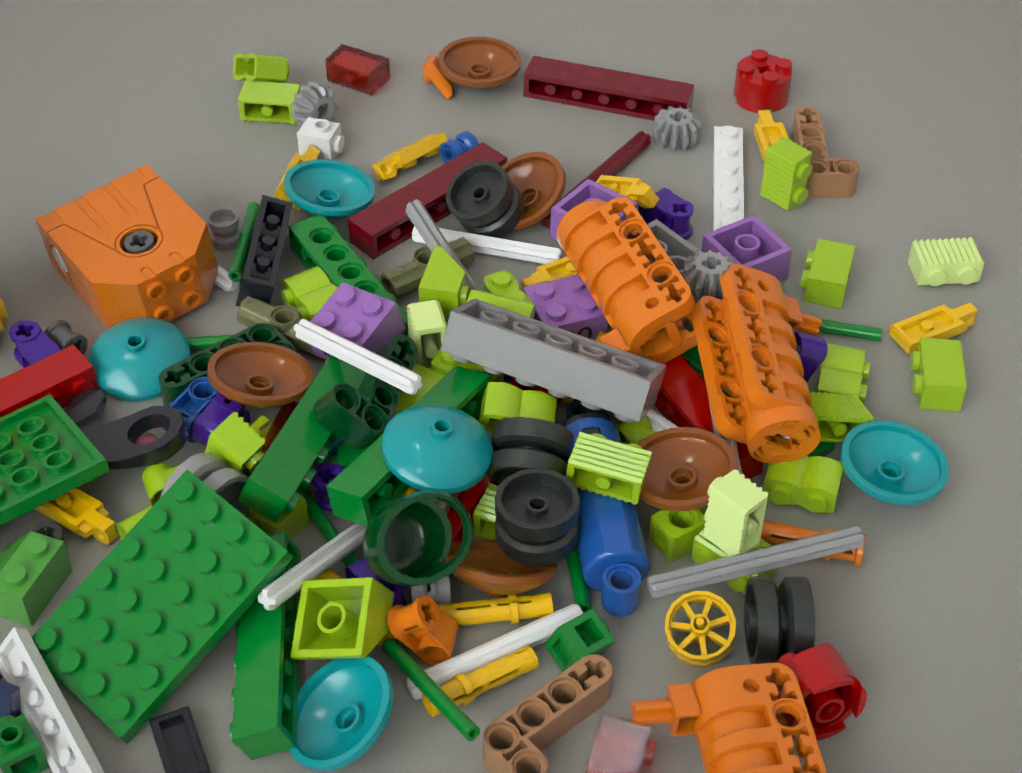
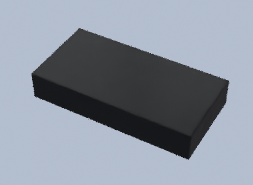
M189 706L149 719L165 773H211Z

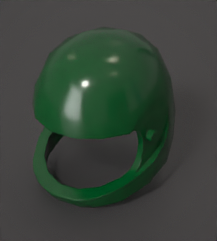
M421 491L407 496H400L392 502H387L369 521L363 536V555L369 569L384 582L405 588L436 583L453 573L468 555L473 541V523L467 508L456 497L444 491ZM430 498L448 503L458 512L463 524V541L457 554L446 563L444 562L452 545V526L445 510Z

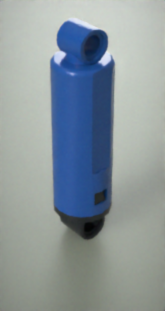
M577 399L569 402L567 405V418L561 425L572 432L574 436L573 447L579 432L590 435L594 433L601 434L608 440L621 443L616 422L610 416L602 414V408L601 410L586 408ZM578 487L580 508L578 515L579 534L576 544L584 581L592 589L601 592V605L607 613L619 617L631 615L639 605L641 582L647 577L650 570L649 557L636 504L626 503L624 500L618 501L617 498L611 499L609 496L604 497L602 494L597 495L594 491L589 492L587 489L582 491Z

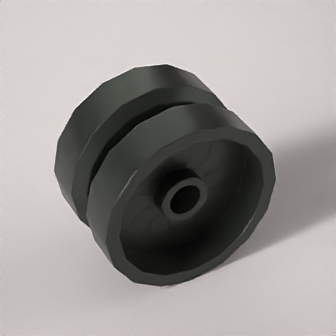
M487 160L474 162L462 168L453 177L446 193L448 209L460 221V224L468 233L500 238L508 234L518 224L524 212L525 202L521 191L499 164Z
M526 417L499 420L494 426L492 445L497 451L492 453V461L487 476L498 485L508 476L526 469L541 468L554 470L566 476L568 464L564 460L571 456L574 436L564 426L551 421Z
M541 468L526 469L508 476L498 486L495 495V536L501 551L508 558L520 564L531 566L550 565L566 558L576 547L579 534L578 515L580 497L577 487L568 477L554 470Z
M804 576L784 577L778 590L770 577L748 578L744 598V628L747 654L751 664L774 663L779 656V652L781 656L787 653L798 654L801 651L814 647L815 611L808 578Z

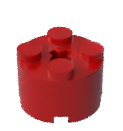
M762 49L753 50L751 55L742 58L736 67L733 96L737 98L736 103L741 108L758 113V110L773 108V112L783 109L788 103L792 79L791 60L769 55Z
M823 643L817 647L801 651L798 654H784L776 662L788 666L796 675L816 740L826 739L840 733L846 728L843 723L844 720L852 713L857 718L863 711L867 701L866 690L831 643ZM772 680L771 682L775 683L779 693L777 699H781L780 694L783 686H778L775 680ZM782 713L791 727L798 725V721L793 715Z

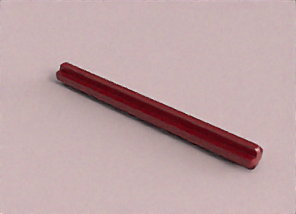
M643 131L638 132L564 195L560 201L587 179L596 182L601 175L615 176L650 145L651 136ZM551 213L541 221L543 227L546 226L548 229H550Z

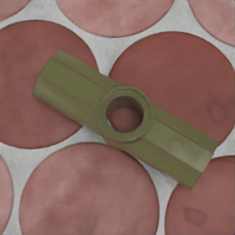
M464 237L449 243L463 266L474 261V252L471 249L470 243ZM429 247L417 249L413 254V260L380 274L382 285L389 294L392 293L395 297H398L419 287L432 254Z
M249 296L241 302L237 312L238 322L249 327L258 323L271 324L294 347L314 355L310 344L296 337L294 326L303 319L299 317L297 308L291 305L275 307Z

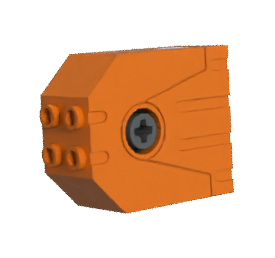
M148 164L111 181L103 187L100 186L82 195L81 198L75 201L72 200L54 209L53 212L47 215L44 214L35 219L52 266L107 329L122 321L138 317H153L171 322L188 313L191 309H195L208 302L218 274V265L207 223Z

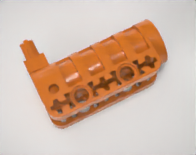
M617 197L608 202L591 200L583 202L568 211L557 227L556 237L612 331L599 338L600 342L661 364L697 346L694 330L692 332L685 330L682 323L688 320V323L694 329L691 311L694 308L695 300L690 287L633 203L625 197ZM619 212L626 215L627 219L622 222L618 215ZM649 260H654L655 262L650 264ZM659 277L661 282H655L654 280Z
M734 263L720 277L724 298L721 300L711 296H703L691 311L714 424L719 433L725 438L747 444L750 455L760 462L769 464L792 462L811 453L821 440L816 414L810 407L811 395L807 382L803 379L804 369L802 361L796 351L797 343L794 331L817 336L820 332L819 327L822 325V320L801 313L798 300L784 295L781 283L773 275ZM709 335L716 339V341H713ZM721 389L726 391L730 397L724 395Z
M781 663L718 668L700 676L694 681V684L668 685L665 699L631 701V721L635 726L668 723L671 737L695 735L705 773H827L796 675L788 666ZM770 680H775L778 686H783L780 694L781 699H777L779 694L775 683L769 682ZM782 713L793 715L798 721V725L788 727L787 720ZM798 740L796 744V749L799 757L806 758L805 763L803 765V772L801 769L799 758L796 756L794 751V741Z

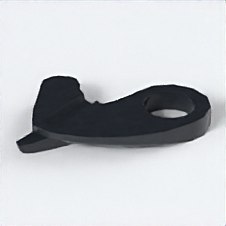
M96 389L81 392L64 409L66 414L104 456L110 470L150 466L164 462L183 448L189 436L181 412L170 406H151L118 420L102 424L100 416L105 410L107 398L103 391ZM158 427L169 428L165 435L154 442L142 445L134 444L139 436L146 431Z

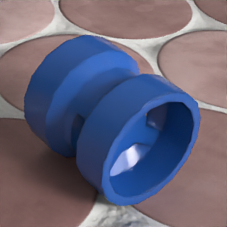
M464 131L458 134L455 140L449 139L440 145L441 158L444 163H447L479 145L472 133Z

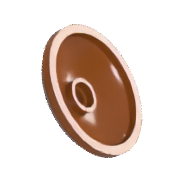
M467 37L446 45L439 54L438 64L442 74L455 84L473 89H488L501 86L513 79L520 71L521 57L513 46L502 40L490 37Z
M530 152L519 155L501 166L509 175L511 181L521 191L525 202L523 215L512 230L530 227L547 217L551 213V208L560 201L566 185V174L560 162L548 153Z
M244 342L224 347L210 358L207 368L210 384L221 395L235 403L257 408L281 407L297 401L304 396L312 384L314 375L310 363L297 352L280 345L264 342Z
M692 427L670 428L653 433L637 444L644 450L652 452L648 474L639 499L663 510L691 511L708 506L710 496L707 494V490L710 484L717 477H724L732 470H737V458L732 447L723 438L707 430Z
M473 540L468 555L452 574L468 586L484 591V594L488 597L505 598L507 595L525 593L548 583L556 575L557 563L543 566L520 564L508 558L498 547L497 541ZM462 541L452 543L444 563L451 560L457 554Z

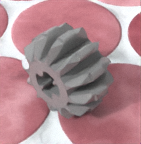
M311 81L306 86L301 85L300 93L294 94L296 97L295 102L290 104L293 108L291 116L296 120V123L302 127L308 117L326 119L328 121L335 119L333 114L339 108L335 104L338 97L333 93V90L325 84Z
M669 106L668 110H660L659 115L655 116V121H653L655 142L661 143L663 148L671 147L673 151L676 148L686 150L687 147H695L702 131L699 114L693 113L691 108L682 109L681 106L679 108Z
M710 249L705 253L696 250L694 256H687L684 270H682V277L689 285L692 295L696 294L697 300H700L703 296H711L721 300L724 298L720 277L734 264L733 257L724 256L723 251L715 253Z

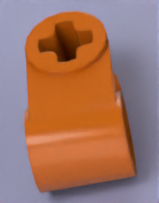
M423 595L407 606L397 604L389 608L387 624L390 632L396 639L411 649L422 662L435 666L453 657L459 628L458 623L444 612L431 597Z

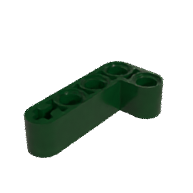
M267 323L255 324L164 369L159 375L163 404L168 406L171 402H174L195 379L208 377L207 368L210 358L224 347L244 342L271 343L295 351V347L273 325Z
M399 334L381 347L376 354L412 371L418 357V349L410 337ZM366 372L358 390L347 383H339L314 404V416L322 426L355 449H363L383 434L388 422L394 416L403 391Z

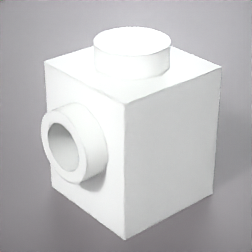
M308 117L297 132L300 155L305 153L311 144L320 150L316 160H334L337 154L341 153L344 148L345 139L344 136H341L340 123Z

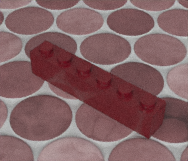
M539 56L532 57L524 72L523 97L655 121V116L659 115L660 110H668L669 106L673 108L681 106L682 109H692L694 84Z
M482 142L348 218L350 243L373 260L412 237L414 224L405 212L406 205L409 202L420 200L434 222L437 223L452 214L446 202L447 188L453 177L462 168L474 162L486 160L503 166L507 162V157Z

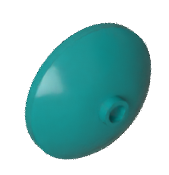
M325 159L305 161L293 166L284 178V191L287 197L300 209L314 215L322 214L324 217L329 218L352 216L370 206L374 200L375 185L372 179L361 169L341 161Z
M138 317L117 323L100 335L90 351L89 362L94 368L97 385L101 391L118 400L141 402L162 396L159 385L160 373L164 369L190 357L191 352L185 335L172 323L159 318Z
M423 404L399 412L388 422L383 432L381 450L383 459L390 471L407 485L421 491L438 490L449 494L469 489L484 478L492 461L493 446L488 432L471 415L447 405Z
M885 420L862 423L849 431L841 446L840 460L849 479L863 492L883 502L896 505L925 503L941 493L949 477V465L942 449L929 436L903 423Z
M367 656L366 658L335 659L317 670L298 692L296 748L289 749L293 758L310 770L327 772L345 767L363 756L379 739L391 714L394 691L392 680L386 669L376 660Z

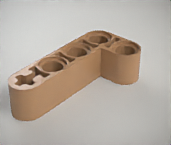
M810 106L797 108L795 110L791 139L793 143L802 145V148H807V151L812 152L810 165H812L813 170L806 184V189L809 192L808 197H852L856 192L860 165L852 159L829 158L820 111Z
M597 654L581 658L490 723L484 729L482 735L483 765L489 773H548L547 759L541 751L609 701L613 668L610 661ZM529 724H535V725H538V726H533V727H532V726H528V725H529ZM497 747H506L507 749L499 750V749H495V748H497Z

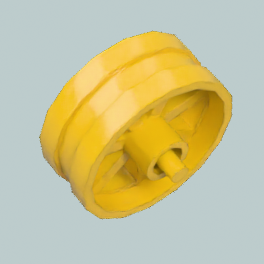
M693 591L683 594L671 604L665 619V636L670 650L680 661L690 666L707 667L719 663L729 655L735 643L736 619L732 608L722 597L708 591ZM705 603L702 614L696 615L689 605ZM712 606L719 608L726 615L712 621L708 618ZM681 609L684 610L691 620L690 623L672 621ZM730 624L728 640L711 631V629ZM671 630L691 633L677 645L672 637ZM709 639L722 646L717 652L707 655L706 642ZM695 641L700 644L701 655H692L684 650Z

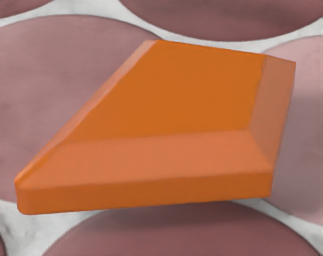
M430 54L421 68L425 72L423 79L428 84L433 82L444 97L449 100L453 96L452 82L440 71L438 57Z

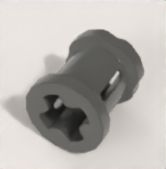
M56 320L46 328V335L58 345L60 350L74 344L82 354L86 352L88 347L87 339L80 333H74L71 326L65 320Z

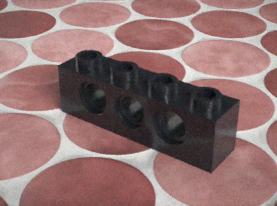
M262 195L235 306L240 307L241 302L247 296L270 304L293 203Z

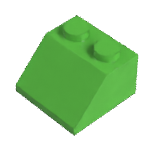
M30 531L4 547L0 553V617L30 627L33 626L72 572L64 541Z

